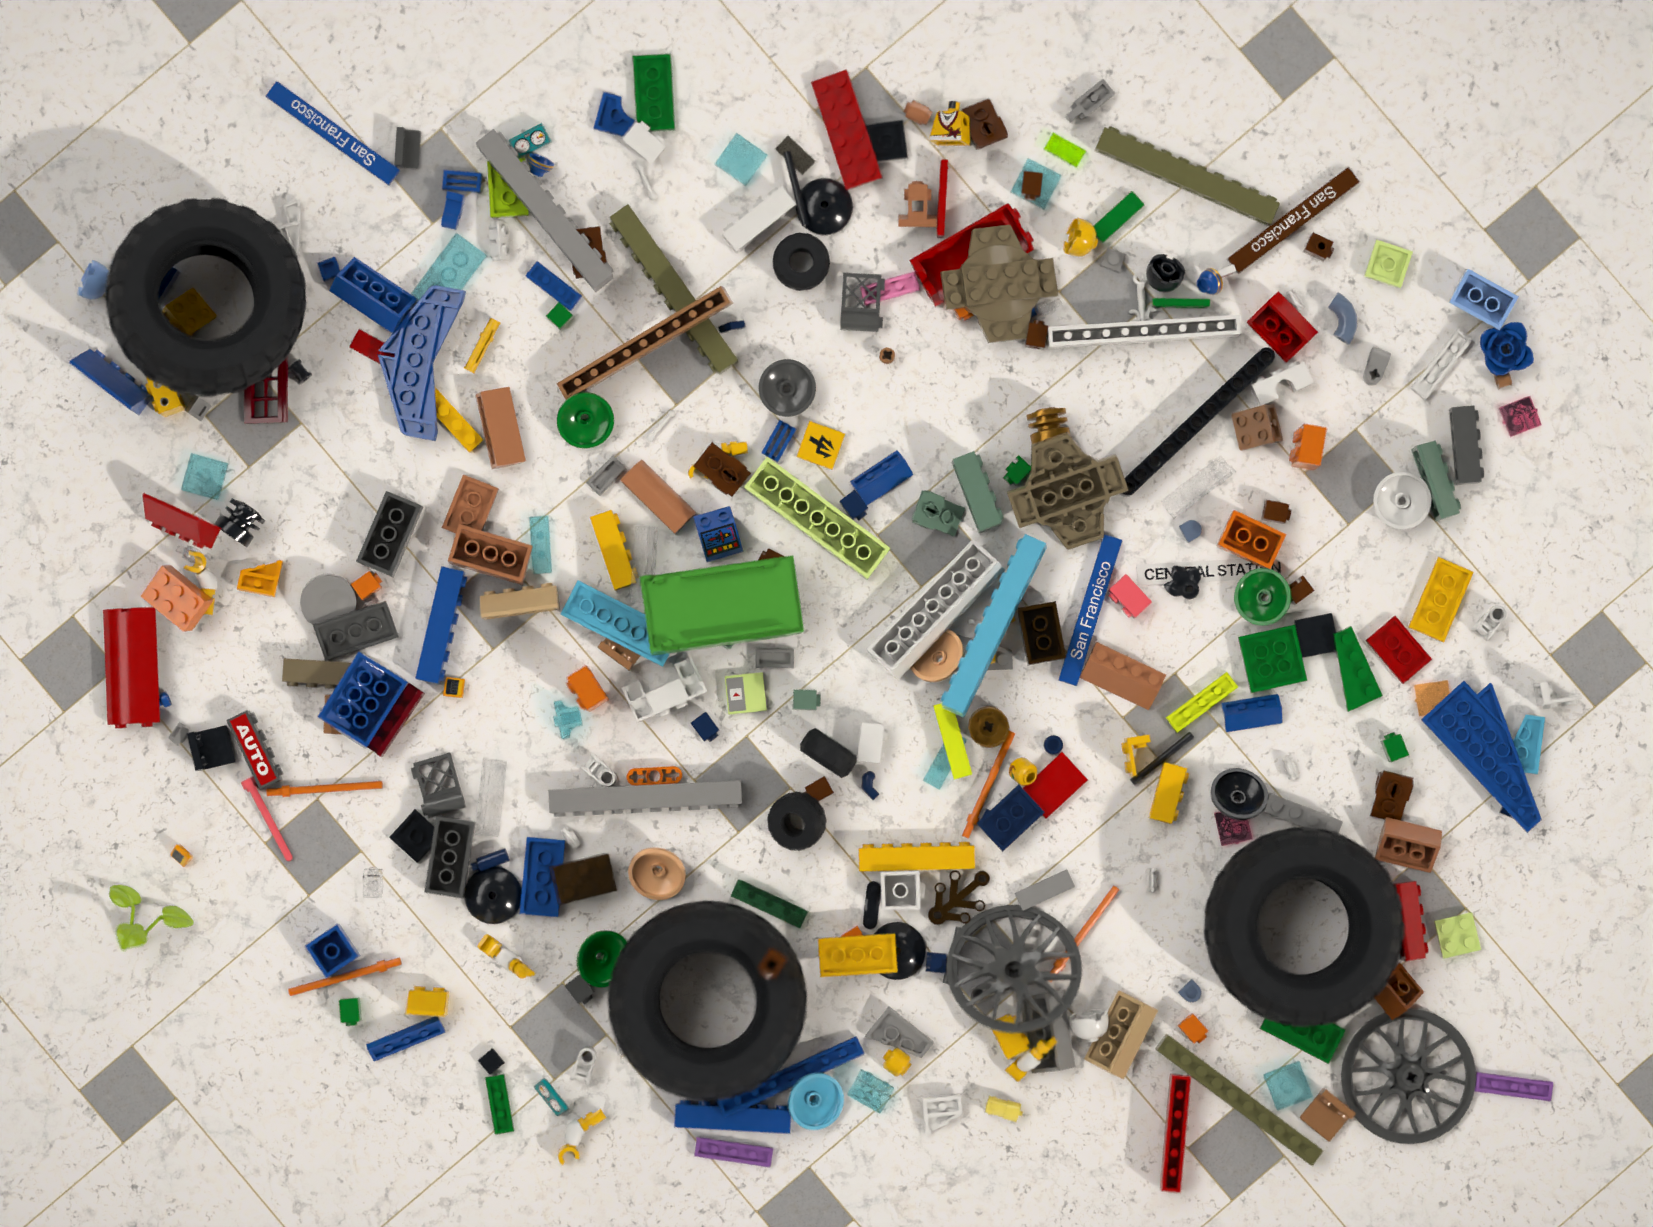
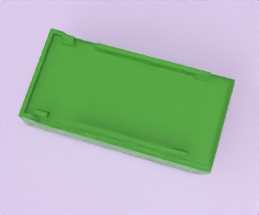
M793 555L659 575L640 576L649 647L652 656L780 638L804 632Z

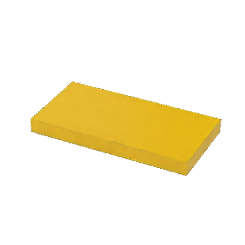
M1437 557L1408 628L1444 642L1474 572Z
M895 933L818 938L820 977L897 972Z

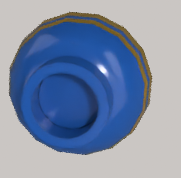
M530 153L528 156L529 172L536 176L543 177L544 173L550 172L554 167V163L544 156Z
M1207 268L1200 274L1197 280V287L1202 293L1218 294L1223 288L1222 278L1215 269Z

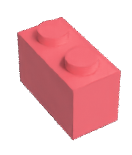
M1127 574L1108 590L1110 592L1108 596L1114 603L1117 604L1119 602L1124 607L1121 610L1129 618L1131 616L1136 618L1152 603Z

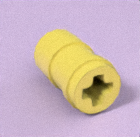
M989 1096L985 1113L989 1115L992 1114L1017 1122L1018 1116L1023 1114L1020 1111V1103L999 1099L996 1096Z

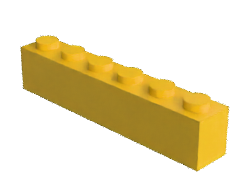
M940 842L939 846L933 847L932 843H920V847H913L912 843H901V847H893V844H882V848H874V844H862V848H859V871L975 869V848L970 846V842H959V846H951V842Z

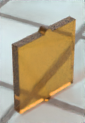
M1448 680L1414 685L1415 702L1417 703L1419 716L1427 715L1450 694Z

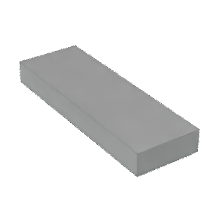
M1066 869L1016 892L1015 896L1024 911L1074 888L1075 885Z

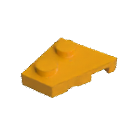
M278 560L275 563L241 570L237 590L275 598L283 561Z

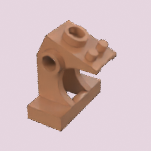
M912 181V183L908 184V189H904V200H908V215L898 214V227H937L936 215H927V200H931V189H928V184H925L923 181ZM912 201H923V211H912Z

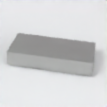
M612 456L586 483L601 496L621 476L626 468Z
M756 649L755 668H794V649Z

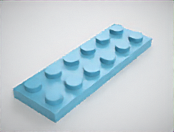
M579 580L577 581L561 615L662 667L664 666L670 653L651 655L645 614Z

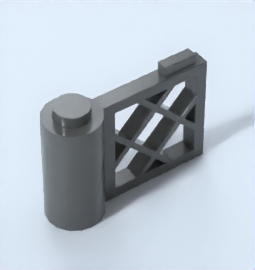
M843 273L840 330L878 332L879 328L883 327V317H879L880 293L881 290H885V279H881V275ZM847 277L856 278L860 284L851 290L846 285ZM869 278L877 279V287L872 291L864 285ZM861 285L869 293L862 300L854 294ZM846 288H847V290L850 292L847 296H846ZM877 290V295L875 297L873 293ZM851 294L859 302L854 307H845L846 299ZM870 295L876 300V309L867 308L863 304Z
M451 753L413 763L414 767L411 768L413 779H418L424 804L421 805L424 816L427 815L428 818L466 808ZM448 758L449 767L446 772L437 768L440 760ZM427 764L432 767L428 777L420 774L419 766ZM435 769L444 774L439 784L430 779ZM446 776L454 779L455 787L446 788L442 786ZM428 781L437 785L434 793L426 795L425 786Z

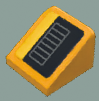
M446 677L443 696L463 698L465 679Z
M176 844L170 854L183 867L193 858V855L181 844Z

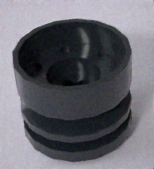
M232 498L230 503L236 506L235 510L226 506L225 509L231 516L228 518L220 515L214 525L220 527L221 531L245 547H248L254 538L248 530L252 528L259 531L260 528L253 523L257 520L264 524L266 520L261 517L258 511L246 503Z

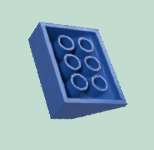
M88 349L70 360V364L137 415H140L153 398L149 395L143 384L139 387L134 383L136 380L128 373L122 374L119 371L121 367L111 361L109 364L104 360L106 356L98 349L95 352Z
M358 652L317 717L366 749L408 682L361 652Z

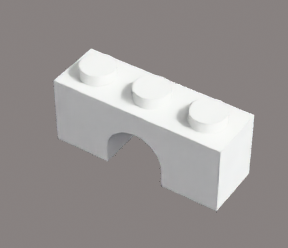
M1299 361L1288 365L1289 369L1282 371L1280 368L1271 372V377L1264 379V376L1253 380L1254 384L1250 388L1258 406L1269 404L1278 399L1276 385L1279 382L1289 383L1294 392L1312 385L1314 382L1305 362L1299 364Z

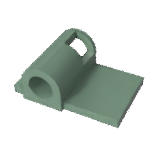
M922 490L912 516V523L927 529H936L955 537L965 508L945 500V497L931 491Z

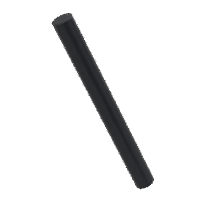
M787 151L783 154L802 227L808 226L809 221L791 151Z
M1188 732L1138 772L1137 776H1133L1130 781L1134 785L1140 782L1194 738L1192 733Z

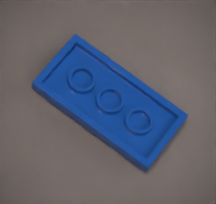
M527 837L520 914L559 917L560 904L557 903L549 866L564 862L565 840Z

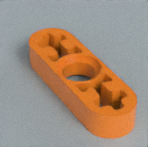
M675 766L633 768L627 773V781L633 786L676 784L682 779V771ZM666 769L665 774H669L674 769L676 773H679V777H676L675 781H672L671 777H665L667 781L662 782V770ZM647 770V783H643L644 778L638 779L636 783H634L633 779H630V775H633V772L636 771L638 775H644L643 771ZM653 770L660 773V779L656 782L649 779V773Z

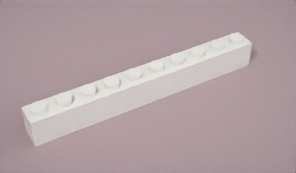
M1240 315L1048 327V349L1238 337L1241 334Z

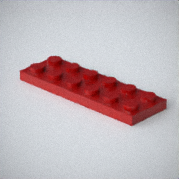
M846 69L812 81L811 84L845 189L850 190L882 179L883 177L848 70Z

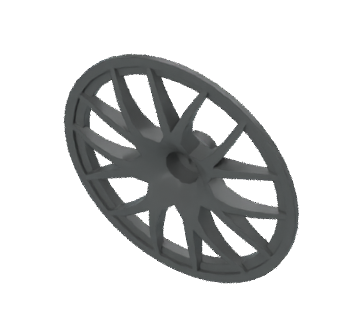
M1020 905L998 906L974 916L956 934L947 958L949 987L961 1009L979 1024L1005 1033L1031 1032L1044 1028L1056 1021L1073 1003L1082 977L1081 956L1078 946L1069 931L1057 919L1046 912L1033 907L1023 911ZM1013 917L1033 920L1019 938ZM1009 918L1013 934V944L1010 949L1001 946L993 931L991 921ZM1037 922L1053 932L1035 951L1025 952L1024 944ZM986 924L992 944L971 935ZM1056 936L1067 951L1044 953ZM970 941L989 951L994 956L995 961L986 963L959 955L965 942ZM1069 958L1071 975L1039 972L1035 967L1038 963L1046 960ZM958 961L980 969L961 981L958 979ZM1010 972H1017V978H1010ZM991 976L996 979V984L971 1001L967 999L961 988L965 983L980 977ZM1070 980L1064 997L1061 998L1047 981ZM1036 984L1044 988L1059 1004L1045 1015L1029 994L1027 985ZM1008 990H1012L1017 996L1015 1023L995 1019L1000 999L1003 993ZM996 994L992 1018L973 1006ZM1023 998L1041 1016L1040 1018L1019 1023Z
M1408 1009L1393 1020L1386 1013L1378 1015L1358 1030L1344 1054L1341 1068V1085L1348 1107L1356 1113L1355 1118L1367 1130L1391 1142L1417 1144L1442 1136L1462 1119L1473 1099L1476 1085V1068L1473 1055L1466 1040L1452 1024L1436 1014L1424 1010ZM1406 1019L1424 1021L1420 1044L1417 1052L1412 1056L1405 1052L1404 1021ZM1400 1020L1398 1045H1396L1380 1027ZM1428 1023L1438 1027L1447 1034V1036L1425 1049ZM1375 1030L1384 1038L1394 1052V1062L1385 1063L1363 1045V1042ZM1451 1038L1457 1046L1460 1055L1437 1067H1427L1426 1058L1429 1054ZM1361 1048L1379 1066L1353 1069L1359 1049ZM1463 1059L1465 1081L1440 1073ZM1355 1072L1384 1073L1388 1080L1383 1086L1354 1092L1352 1074ZM1409 1072L1416 1074V1077L1413 1078L1414 1082L1406 1080ZM1433 1079H1444L1465 1085L1459 1104L1446 1100L1430 1091L1428 1083ZM1381 1093L1369 1115H1367L1356 1096ZM1398 1093L1400 1103L1389 1127L1386 1129L1371 1118L1389 1095ZM1416 1095L1424 1099L1436 1124V1127L1419 1133L1412 1113V1100ZM1431 1098L1456 1107L1453 1113L1441 1124ZM1404 1109H1406L1414 1133L1392 1131Z

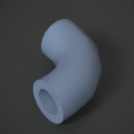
M1338 292L1328 307L1338 317V327L1333 335L1349 345L1357 330V314L1352 303Z

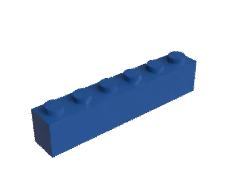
M441 566L415 677L417 680L440 684V681H444L446 670H443L444 662L448 663L450 651H447L449 643H453L455 633L452 632L453 625H457L459 614L456 613L457 606H461L463 595H460L462 587H466L468 578L465 576L464 571Z
M680 1100V1103L675 1104L674 1127L790 1134L791 1115L786 1105H776V1108H768L767 1104H757V1107H748L724 1118L719 1106L710 1105L711 1101H699V1104H691V1100Z

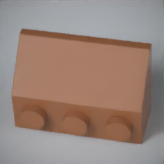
M1386 817L1381 829L1375 858L1379 861L1431 873L1441 848L1442 831Z

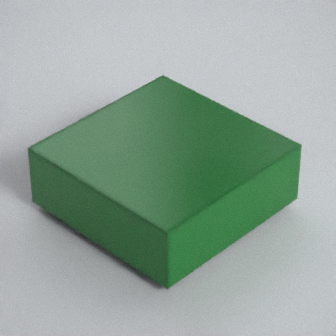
M558 302L546 317L561 329L573 315Z

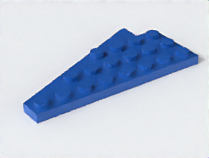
M1463 681L1421 720L1528 833L1542 819L1493 685L1490 682L1483 690L1476 694Z

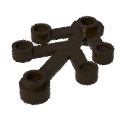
M957 870L951 871L949 874L951 880L949 901L943 906V893L946 891V886L944 883H937L934 887L936 892L935 906L928 912L929 921L935 925H941L946 920L960 921L963 924H967L971 919L969 913L955 914L948 913V911L953 907L983 911L986 906L984 901H966L963 899L978 886H985L989 883L990 876L985 871H978L974 876V880L958 894V881L961 878V874ZM953 872L958 873V879H952L951 875ZM980 875H984L986 877V880L984 882L979 881L978 878ZM939 884L944 886L942 892H938L936 889ZM978 902L983 903L982 909L976 908ZM935 912L941 913L940 919H935ZM963 914L968 915L966 922L961 920Z

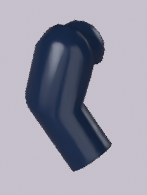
M867 771L862 776L861 788L874 800L879 795L873 787V780L876 776L874 772Z

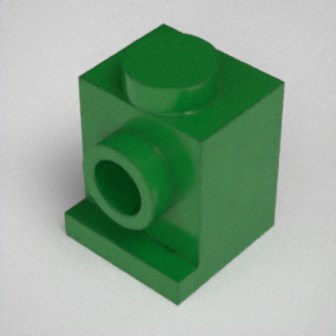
M1019 455L1015 458L1017 463L1012 462L1005 469L1007 473L1003 479L1009 485L1014 484L1017 486L1031 471V466Z

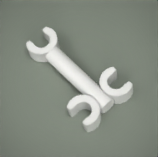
M1146 274L1143 275L1144 280L1142 282L1137 280V275L1133 276V282L1137 285L1138 311L1135 309L1129 311V314H1135L1137 317L1136 320L1129 322L1157 320L1149 318V313H1155L1156 309L1150 308L1146 312L1144 284L1147 282Z

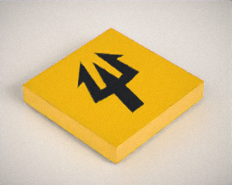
M809 421L797 458L833 470L845 433Z

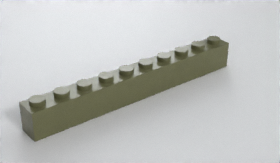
M1104 127L1095 148L1096 152L1266 226L1271 225L1280 205L1277 202V198L1270 195L1265 197L1259 194L1260 191L1249 187V189L1244 188L1242 183L1236 180L1228 181L1220 173L1214 172L1212 174L1207 172V168L1198 164L1196 166L1189 164L1190 161L1183 157L1177 159L1171 156L1172 153L1162 149L1159 151L1154 149L1155 146L1151 143L1136 141L1137 138L1132 135L1126 134L1124 136L1114 127Z
M629 204L611 215L609 225L615 233L619 231L622 236L620 240L625 248L630 247L633 251L631 256L637 264H642L644 267L642 272L646 278H652L655 283L653 287L659 295H664L666 298L664 303L668 309L678 312L695 302L696 299ZM709 318L686 332L692 342L695 340L699 345L697 350L701 356H707L709 359L708 365L713 373L717 371L720 375L738 363V359Z
M1165 1034L1155 1050L1311 1166L1314 1165L1324 1151L1168 1034Z

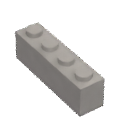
M1271 793L1268 794L1266 807L1262 811L1301 827L1325 829L1339 833L1343 823L1342 820Z

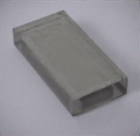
M789 135L775 148L783 158L784 152L791 151L795 169L802 176L816 162Z

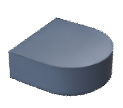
M1189 520L1179 526L1187 543L1198 538L1202 532L1201 525L1195 520Z
M1192 979L1178 991L1188 1002H1196L1201 997V989Z

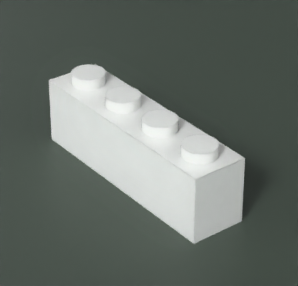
M782 186L779 189L777 187L772 189L768 193V198L764 201L762 199L757 201L753 205V210L749 213L748 211L743 212L738 217L739 221L735 224L731 222L723 229L725 231L722 233L724 239L736 254L796 207V203Z

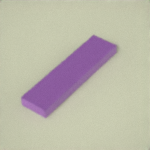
M1476 1072L1475 1092L1551 1101L1553 1082Z
M697 1137L694 1156L771 1167L773 1148Z

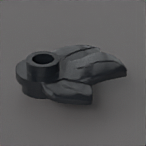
M1173 566L1171 572L1173 580L1164 584L1165 590L1174 597L1183 596L1189 600L1196 598L1199 594L1198 583L1201 579L1199 570L1195 566L1188 571L1181 566ZM1190 586L1193 588V591L1187 592L1186 588Z

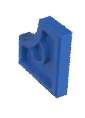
M603 92L593 129L623 137L635 120L628 117L623 111L621 96Z

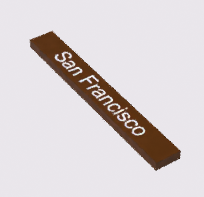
M1349 167L1228 257L1227 260L1231 265L1235 266L1238 274L1355 187L1360 181Z

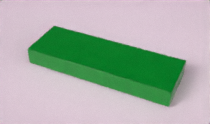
M1133 191L1094 225L1096 237L1102 244L1145 205Z
M1152 298L1151 300L1152 308L1208 309L1210 306V299Z
M505 1074L485 1077L495 1135L513 1132L514 1126Z

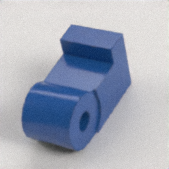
M447 191L441 227L457 230L465 202L463 194Z

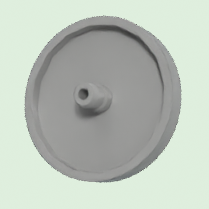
M335 574L318 575L311 579L302 590L300 598L301 611L306 620L312 625L355 611V591L351 584L341 576Z

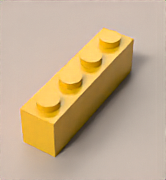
M609 510L590 517L614 590L637 584L636 579L639 576L636 568L631 567L630 561L633 559L630 550H625L623 543L627 541L624 532H619L617 526L621 524L618 514H613V511Z

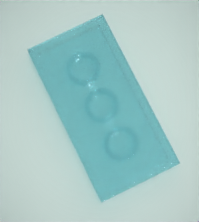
M456 233L411 292V295L420 300L425 292L434 285L462 290L486 259L487 255Z

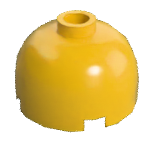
M1075 218L1067 230L1066 234H1069L1068 243L1064 241L1063 251L1066 254L1081 257L1096 248L1098 238H1096L1095 228L1090 222L1081 218Z

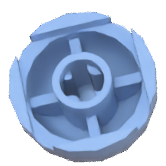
M92 260V263H89L81 279L83 287H78L77 294L90 300L102 297L106 292L109 270L101 263Z

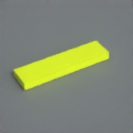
M1226 672L1165 718L1175 732L1178 733L1237 689L1238 686L1228 672Z
M942 703L933 705L953 779L972 775L956 714L943 709Z

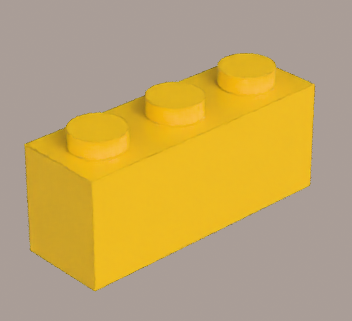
M1163 762L1148 818L1172 824L1173 821L1177 820L1179 810H1176L1177 804L1182 802L1184 792L1181 791L1182 785L1187 783L1189 773L1186 772L1187 768Z

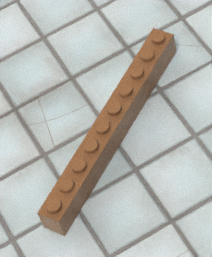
M720 286L556 384L565 399L572 395L583 393L734 303L726 289Z

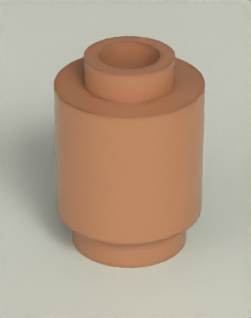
M913 100L912 103L907 102L903 112L906 113L905 118L920 125H927L933 111H930L929 107Z

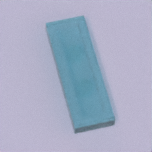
M549 516L529 517L531 545L533 546L531 553L533 574L552 573Z
M962 737L963 742H964V745H965L967 739L964 738V737ZM944 743L923 779L924 782L939 790L951 770Z

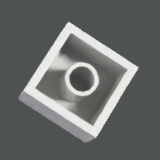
M919 870L880 872L882 911L920 909Z

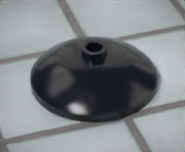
M820 178L809 182L801 189L809 225L804 227L808 231L817 235H832L842 230L848 224L853 212V202L849 191L840 182L829 178ZM827 202L828 206L826 208H822L821 203ZM796 205V213H797V217H798V219H799V221H800V217H799V213H798V209H797V205Z
M1227 769L1216 776L1211 786V799L1215 807L1225 816L1235 820H1249L1257 817L1265 809L1268 801V791L1264 782L1256 774L1246 769Z
M495 866L483 871L478 870L470 877L466 884L464 893L465 904L469 912L477 920L487 924L503 923L512 918L518 911L521 904L522 889L518 879L507 869ZM490 892H494L496 894V897L494 899L489 898Z
M892 922L880 927L873 935L895 933L896 948L901 949V953L896 955L897 972L880 973V975L892 980H902L911 977L921 968L926 956V947L923 937L914 927L902 922Z

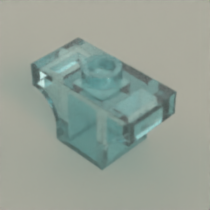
M562 700L554 701L556 715L553 716L555 727H559L562 740L568 739L575 727L583 726L579 706L566 707Z

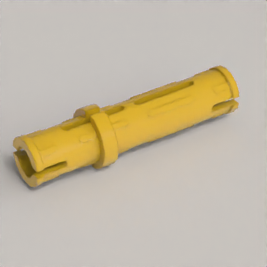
M489 318L485 329L479 334L480 338L464 369L475 374L490 342L494 340L493 337L501 324L500 322Z

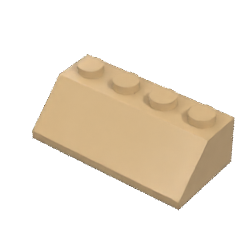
M552 583L541 584V588L536 589L533 586H524L521 591L509 588L503 589V593L496 594L495 591L484 592V596H480L481 618L487 620L560 610L557 586H553Z
M1118 990L1108 1010L1109 1025L1104 1035L1098 1037V1041L1092 1042L1084 1059L1124 1080L1158 1010Z

